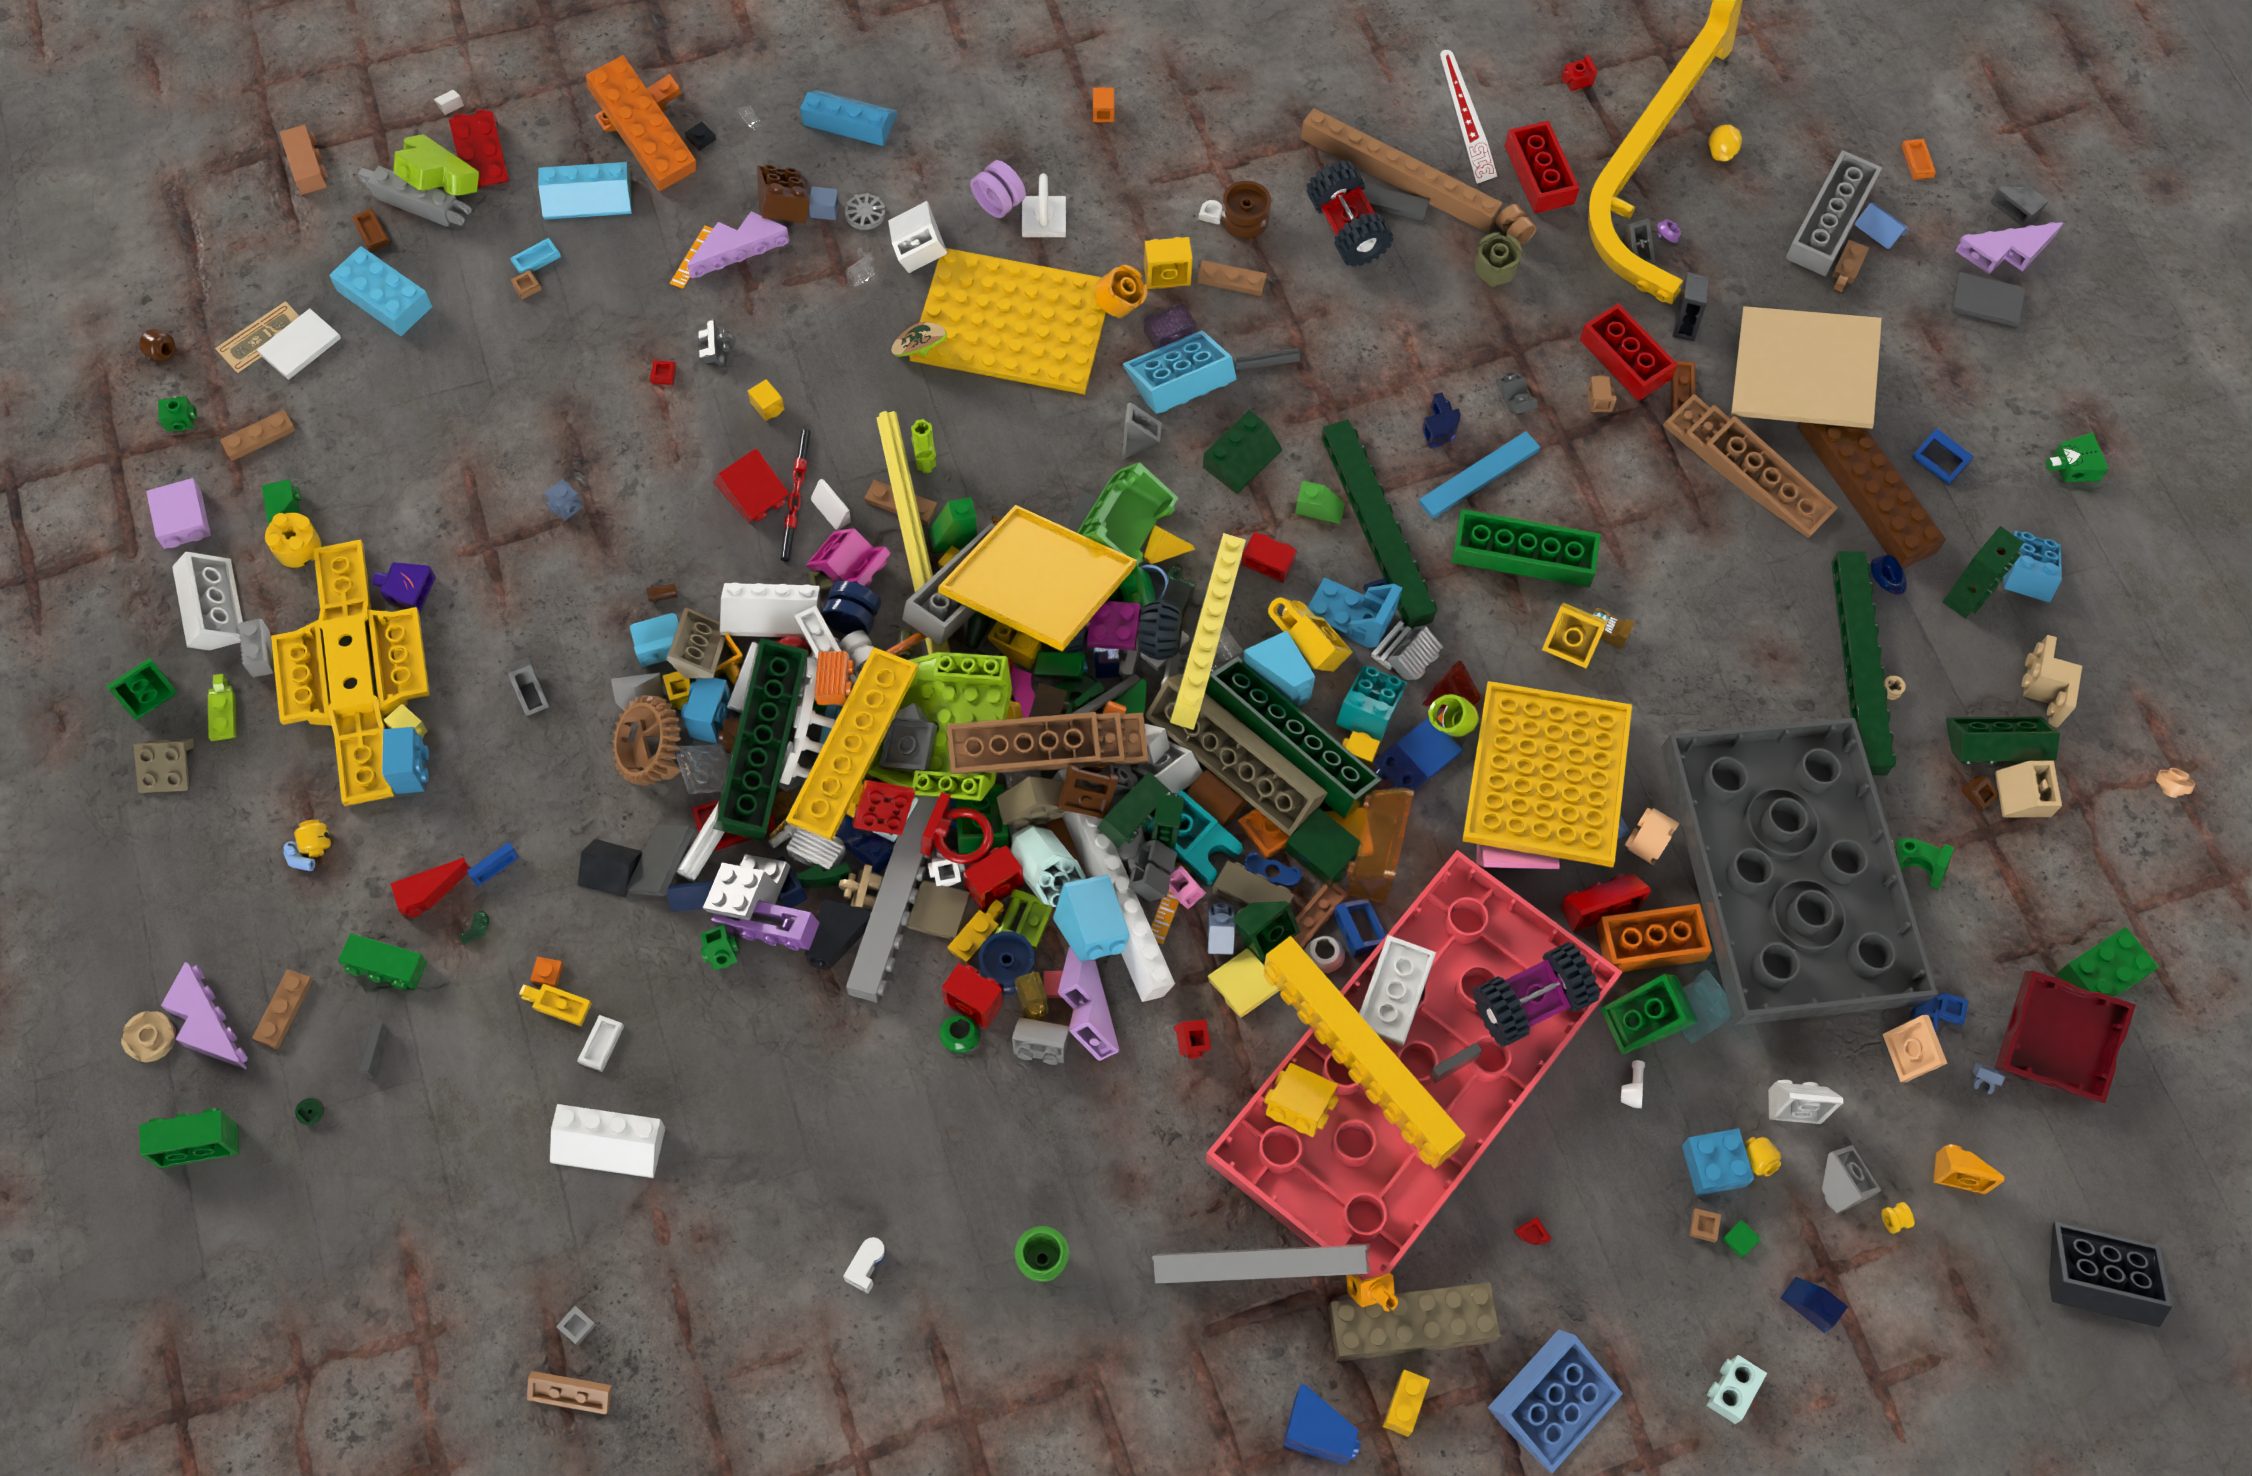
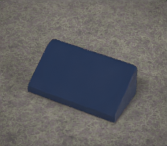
M714 881L669 885L667 894L671 911L704 909L703 906Z

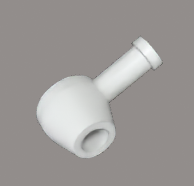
M1636 1060L1632 1062V1083L1622 1086L1621 1103L1633 1108L1642 1109L1645 1062Z

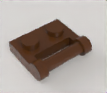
M1069 765L1057 807L1061 810L1103 819L1107 815L1117 786V775L1098 774L1080 770L1078 766ZM1076 779L1105 785L1104 791L1075 785Z

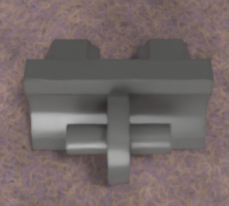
M711 320L707 322V329L699 331L700 342L704 346L708 345L707 348L699 350L700 359L705 364L715 362L721 367L726 365L725 352H728L729 348L735 345L736 340L735 336L729 334L728 330L717 328L715 321Z

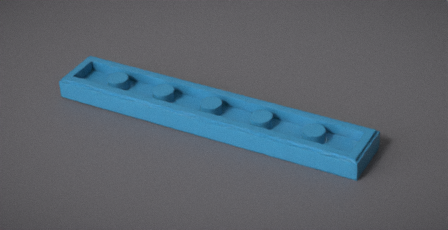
M1525 431L1420 498L1418 504L1433 520L1539 452L1540 446Z

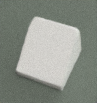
M454 90L434 99L444 115L464 106L460 95Z

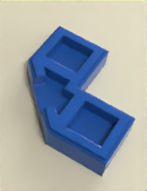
M1943 992L1925 1005H1918L1913 1008L1909 1021L1922 1015H1929L1935 1032L1938 1019L1962 1026L1965 1023L1969 1000Z

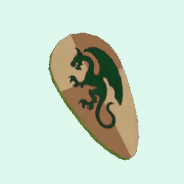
M929 322L917 323L905 330L895 340L891 351L897 357L915 353L925 357L934 346L946 339L947 332L938 324Z

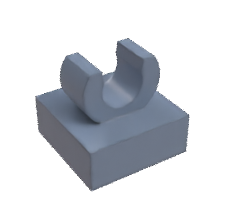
M1975 1062L1972 1069L1973 1074L1976 1076L1973 1080V1087L1978 1090L1982 1082H1987L1986 1092L1992 1094L1995 1090L1994 1084L2002 1086L2005 1079L2004 1074L1999 1070Z

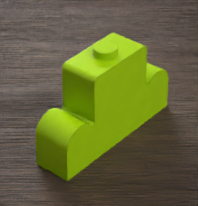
M422 134L405 138L403 150L395 151L393 173L417 190L423 191L444 187V191L452 195H465L477 192L479 172L426 135Z

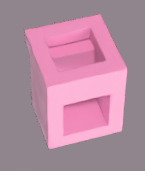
M1182 865L1174 869L1169 875L1171 877L1169 890L1187 909L1192 907L1206 894Z

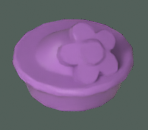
M1666 219L1657 224L1659 239L1663 235L1670 242L1676 243L1679 241L1681 231L1676 223Z

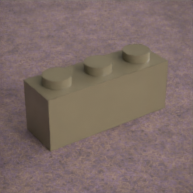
M1227 861L1215 881L1212 894L1240 909L1253 902L1286 901L1291 907L1294 895L1286 887L1276 886L1270 883L1265 876L1261 874L1255 875L1247 871L1246 867L1242 864Z

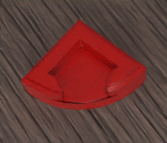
M1538 1217L1514 1230V1233L1521 1240L1529 1244L1541 1245L1552 1240Z

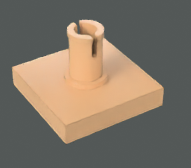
M1929 1015L1917 1017L1882 1034L1900 1082H1908L1948 1064Z

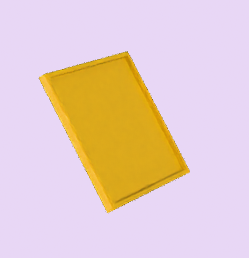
M1015 505L938 586V593L1063 651L1136 567L1137 560Z

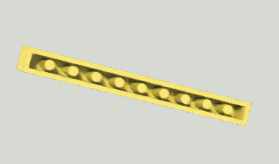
M1223 533L1170 723L1194 730L1242 557L1245 539Z

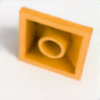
M1946 1145L1936 1152L1933 1183L1987 1194L2004 1182L2002 1174L1972 1152L1962 1150V1147L1958 1145Z

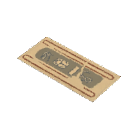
M285 301L215 349L239 373L262 357L257 351L258 348L297 319L299 315Z

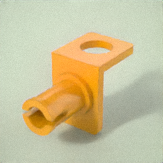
M726 634L725 642L734 656L718 665L714 676L718 678L726 674L735 686L741 671L738 665L743 663V655L729 634Z
M1391 1273L1363 1281L1356 1274L1346 1275L1347 1293L1361 1307L1378 1303L1387 1312H1389V1308L1394 1310L1397 1307L1398 1299L1394 1295V1279ZM1353 1281L1356 1285L1357 1293L1354 1290Z

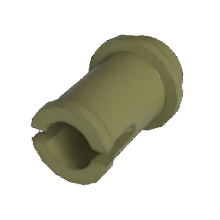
M905 628L899 629L897 631V644L912 636V631ZM909 648L897 656L909 660L913 655V650Z

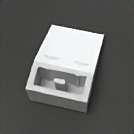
M927 201L888 220L892 245L898 261L908 273L948 254Z

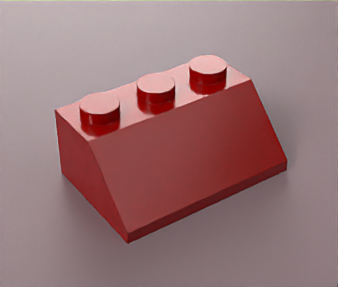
M1633 873L1627 876L1619 874L1611 878L1610 882L1604 884L1596 882L1590 885L1587 890L1581 892L1574 890L1567 893L1560 907L1572 932H1576L1598 924L1601 917L1626 914L1640 909L1651 890L1647 884Z

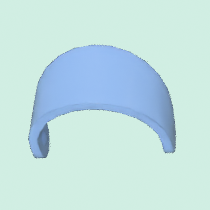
M1155 565L1141 566L1140 568L1145 572L1154 571L1164 576L1165 589L1158 599L1162 600L1169 577L1161 568Z

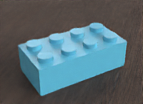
M362 246L329 275L337 292L400 336L408 331L432 308L425 290Z

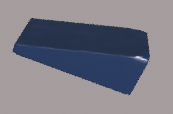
M784 856L775 859L787 862ZM791 868L778 896L782 906L792 908L807 900L804 889Z

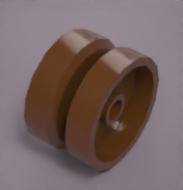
M1245 180L1235 182L1229 186L1223 197L1221 221L1224 228L1238 238L1248 239L1263 233L1268 226L1271 197L1268 190L1259 183Z

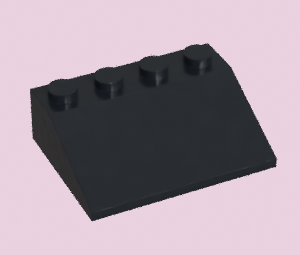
M2054 1221L2049 1274L2052 1302L2160 1328L2172 1308L2161 1247Z

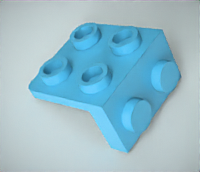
M666 614L634 623L630 626L635 653L641 668L667 661V656L679 624L676 614Z

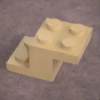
M2047 635L2041 643L2038 642L2036 644L2034 652L2029 653L2026 658L2025 666L2028 667V671L2022 680V687H2024L2023 697L2048 703L2047 715L2050 716L2049 723L2053 727L2058 728L2076 708L2082 666L2054 658L2057 637Z

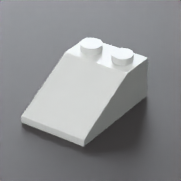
M1779 1080L1768 1089L1770 1120L1822 1124L1843 1104V1097L1828 1087L1819 1086L1818 1083L1806 1082L1800 1085L1793 1084L1790 1080Z

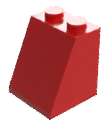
M757 448L718 473L713 481L718 490L748 523H751L753 520L757 523L768 516L766 511L772 507L777 510L787 503L785 498L789 495L787 489Z

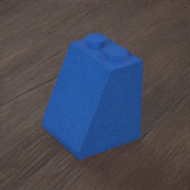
M1300 1384L1295 1395L1283 1447L1347 1465L1351 1459H1355L1360 1449L1361 1439L1357 1438L1358 1429L1307 1385Z

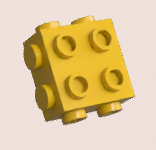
M1290 1062L1286 1071L1281 1070L1278 1074L1275 1090L1270 1089L1264 1103L1268 1104L1265 1115L1296 1129L1300 1133L1314 1137L1318 1128L1323 1130L1329 1117L1327 1114L1328 1110L1333 1111L1338 1102L1339 1096L1335 1095L1338 1084Z

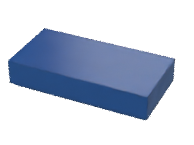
M508 842L469 869L467 873L478 887L516 861L519 856Z

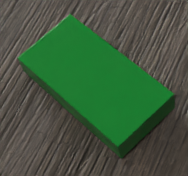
M1038 651L1035 675L1037 677L1082 679L1085 655L1083 653Z

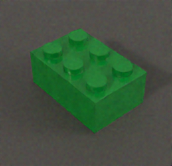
M2125 926L2069 962L2057 974L2062 980L2070 982L2080 989L2100 992L2116 998L2148 977L2159 966Z
M217 1108L205 1109L203 1113L194 1115L191 1113H181L176 1115V1118L171 1119L153 1118L149 1120V1123L139 1124L140 1156L157 1168L239 1154L238 1124Z

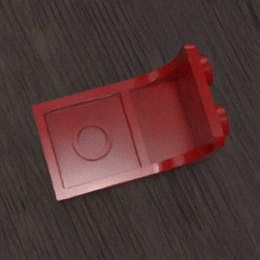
M481 109L475 111L473 115L467 116L466 113L454 115L453 119H448L457 157L479 172L477 188L510 182L497 130L498 120L494 113L488 111V109Z

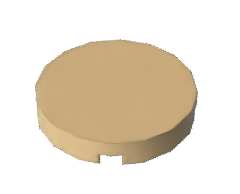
M144 1011L133 1016L126 1023L123 1029L124 1034L123 1039L121 1038V1044L125 1052L137 1061H156L164 1057L172 1049L176 1040V1028L172 1020L162 1012Z

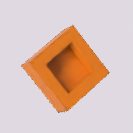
M537 957L530 978L531 983L537 985L546 984L557 988L564 964L562 961Z

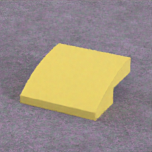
M1248 948L1208 975L1209 982L1224 996L1226 1004L1240 1018L1280 991L1275 985L1271 986L1266 981L1263 975L1264 965Z

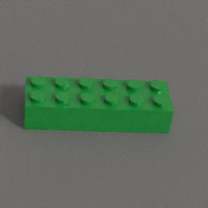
M1461 509L1456 527L1451 563L1590 588L1596 574L1601 534Z

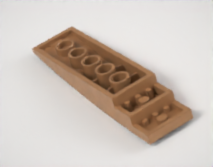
M1695 394L1663 424L1681 442L1726 479L1807 538L1838 508L1736 416L1730 419L1718 407L1713 405L1710 408Z
M1089 712L946 724L951 774L1067 769L1069 765L1086 768L1108 766L1109 764L1114 766L1148 763L1143 713L1120 715V712L1105 714Z

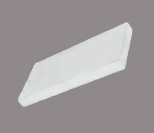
M1387 935L1359 1014L1382 1040L1403 1047L1436 952Z

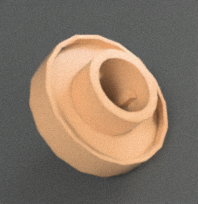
M2176 768L2160 770L2156 781L2163 789V793L2174 798L2178 795L2191 794L2195 786L2194 781L2189 778V774Z

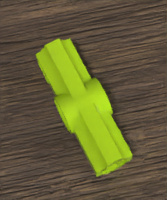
M924 419L916 420L915 424L911 426V440L916 468L923 473H930L936 467V451L933 442L932 425Z

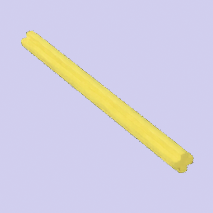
M883 411L879 413L877 423L916 593L933 577L897 413L895 411L890 413ZM930 638L925 639L928 654L937 652L950 653L948 640L940 646Z

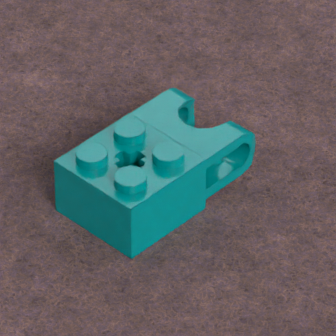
M1180 790L1177 794L1180 795V798H1185L1180 827L1186 825L1187 828L1186 830L1179 829L1176 848H1169L1177 853L1176 858L1207 885H1212L1217 880V871L1208 861L1209 855L1213 852L1221 851L1231 858H1235L1243 852L1242 844L1206 810ZM1154 818L1147 827V833L1151 837Z

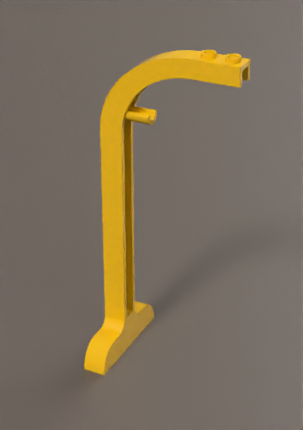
M1713 0L1709 18L1704 28L1603 169L1591 192L1588 227L1591 240L1600 257L1617 275L1635 285L1640 291L1648 292L1659 301L1667 302L1671 305L1681 292L1679 287L1683 280L1631 252L1616 234L1610 210L1628 220L1632 217L1635 206L1617 198L1618 194L1716 56L1724 60L1731 53L1743 0Z

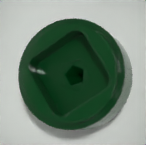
M316 1098L302 1100L296 1106V1118L305 1125L315 1124L324 1115L322 1102Z

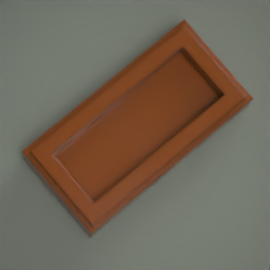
M372 208L352 216L353 222L370 253L390 245Z

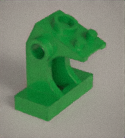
M1915 838L1896 839L1894 850L1901 872L1911 866L1921 867L1929 874L1931 880L1929 886L1939 890L1955 847L1944 844L1943 849Z

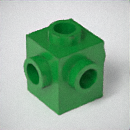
M176 396L158 400V420L166 432L194 428V419H197V409L195 405L190 403L187 396Z
M725 925L700 934L703 947L700 949L705 963L710 962L714 971L738 962L736 951L740 950L735 936L730 937Z

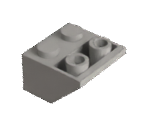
M1019 1017L1012 1037L1013 1054L1024 1060H1032V1058L1043 1059L1044 1063L1050 1065H1057L1058 1062L1064 1063L1070 1036L1069 1026Z

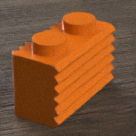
M847 651L818 652L815 698L818 705L845 704L853 688L849 678L850 675H854V661L850 660Z

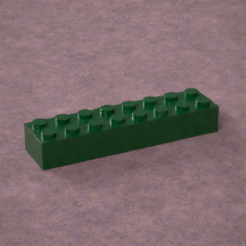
M760 638L755 649L712 829L762 841L765 836L808 650Z
M1238 656L1209 675L1205 693L1328 792L1323 802L1343 819L1372 797L1382 779Z

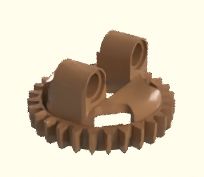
M649 695L636 697L634 701H629V706L623 708L624 713L619 714L620 721L615 722L617 729L613 732L615 739L611 741L614 744V749L611 752L615 753V757L612 759L614 762H617L615 768L620 770L619 775L624 777L625 781L641 786L655 785L656 781L673 779L688 767L689 760L687 756L676 745V742L681 740L679 737L681 729L677 725L679 718L675 714L676 711L671 710L672 704L666 703V699ZM632 722L638 723L635 740L633 743H628L627 738H629L632 728L631 724ZM646 737H660L657 753L653 757H651Z

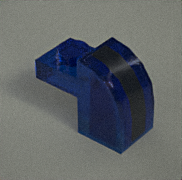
M1443 392L1434 394L1431 405L1434 415L1424 419L1422 431L1430 448L1450 442L1456 435L1461 418L1459 408L1452 410L1451 403L1445 399Z

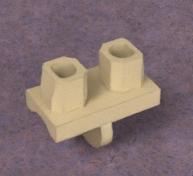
M865 864L863 870H859L856 882V875L853 873H849L848 880H840L839 888L845 891L843 897L851 899L853 893L850 906L869 911L873 910L876 897L866 895V890L869 888L877 891L880 888L883 876L872 872V866Z

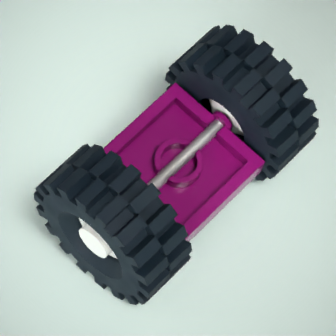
M1567 942L1546 952L1542 957L1544 961L1505 980L1497 976L1474 988L1473 999L1476 1002V1009L1479 1010V1016L1483 1019L1485 1028L1489 1030V1034L1492 1038L1494 1037L1497 1044L1505 1047L1529 1035V1027L1566 1009L1576 1012L1599 1000L1600 992L1598 991L1599 985L1595 982L1596 976L1592 974V968L1590 964H1587L1584 954L1581 955L1579 948H1575L1573 943Z

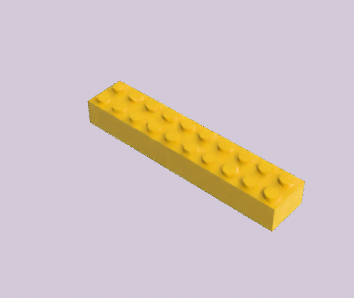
M1289 936L1267 953L1263 969L1266 981L1271 986L1275 985L1281 991L1280 995L1284 1002L1294 1006L1298 1011L1299 1019L1305 1025L1309 1024L1314 1029V1035L1321 1044L1326 1043L1332 1050L1333 1058L1339 1064L1343 1063L1347 1067L1351 1079L1356 1084L1360 1083L1366 1089L1365 1093L1369 1100L1374 1104L1378 1103L1384 1110L1383 1115L1391 1124L1395 1123L1399 1127L1403 1139L1408 1144H1413L1419 1150L1418 1155L1421 1160L1427 1165L1431 1164L1435 1169L1455 1153L1466 1135L1297 942Z

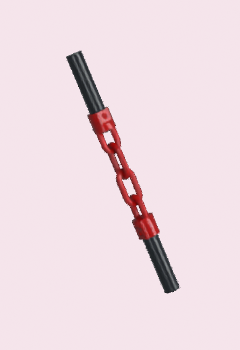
M808 429L801 431L798 455L794 462V486L788 500L790 511L789 516L785 517V533L780 560L784 562L790 560L794 531L798 523L796 512L800 508L801 496L799 492L805 478L806 458L811 433ZM796 474H802L801 478H796ZM798 497L797 505L791 507L792 498Z

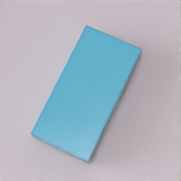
M547 238L511 257L510 260L519 274L528 270L533 273L559 259L561 255L552 241Z

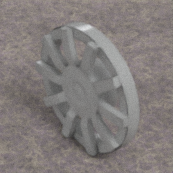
M870 193L855 194L853 198L847 201L844 213L847 222L852 227L860 230H869L883 222L886 209L883 201L878 196L871 195ZM850 206H851V207L855 208L856 210H849V208H850ZM882 209L881 214L874 212L875 210ZM849 214H856L852 219L849 217ZM877 216L879 219L874 221L873 217ZM857 219H859V220H861V223L858 224V223H856V222H854V221L857 220Z

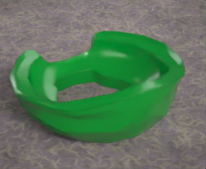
M954 1015L941 1023L939 1039L947 1050L955 1053H966L978 1045L980 1029L978 1024L971 1018L964 1015ZM960 1019L970 1023V1032L963 1039L954 1038L950 1033L951 1025Z

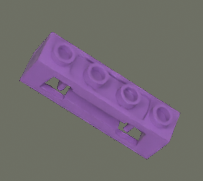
M760 901L757 902L752 916L756 919L783 924L782 928L786 931L780 930L775 925L715 913L711 920L717 927L725 925L730 936L733 933L739 934L744 939L754 941L757 938L773 946H776L777 943L784 944L787 948L798 951L799 948L810 949L820 924L811 912Z

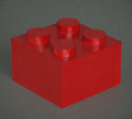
M1006 845L1002 848H994L987 854L986 858L970 863L964 871L966 890L970 892V896L982 912L989 909L996 899L1000 902L1011 895L1014 889L1019 890L1024 887L1023 868Z
M958 962L941 987L944 1004L960 1014L971 1018L985 1029L989 1027L1003 1006L1001 985L990 977L987 979L979 975L977 969L968 964L964 966Z

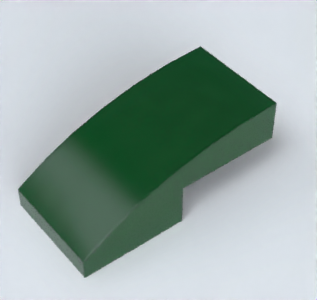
M847 862L825 872L822 871L818 864L797 874V879L803 888H826L838 885L840 880H848L851 870Z

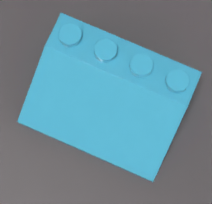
M1203 330L1123 363L1124 369L1142 398L1156 414L1166 412L1174 406L1185 404L1195 397L1206 395L1209 391L1227 386L1230 382L1237 380L1232 356Z

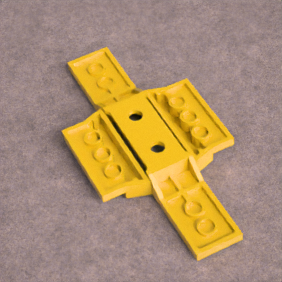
M361 539L314 548L320 604L319 620L296 631L271 636L279 719L282 725L308 720L313 725L332 726L335 738L341 800L344 806L393 797L394 792L382 775L383 729H386L385 716L392 713L401 704L404 706L408 705L407 700L430 696L419 611L417 607L394 612L371 610L364 544ZM368 626L370 627L378 698L373 692L366 627ZM342 637H352L350 645L345 647L339 645ZM350 678L357 679V685L354 688H344L346 680Z

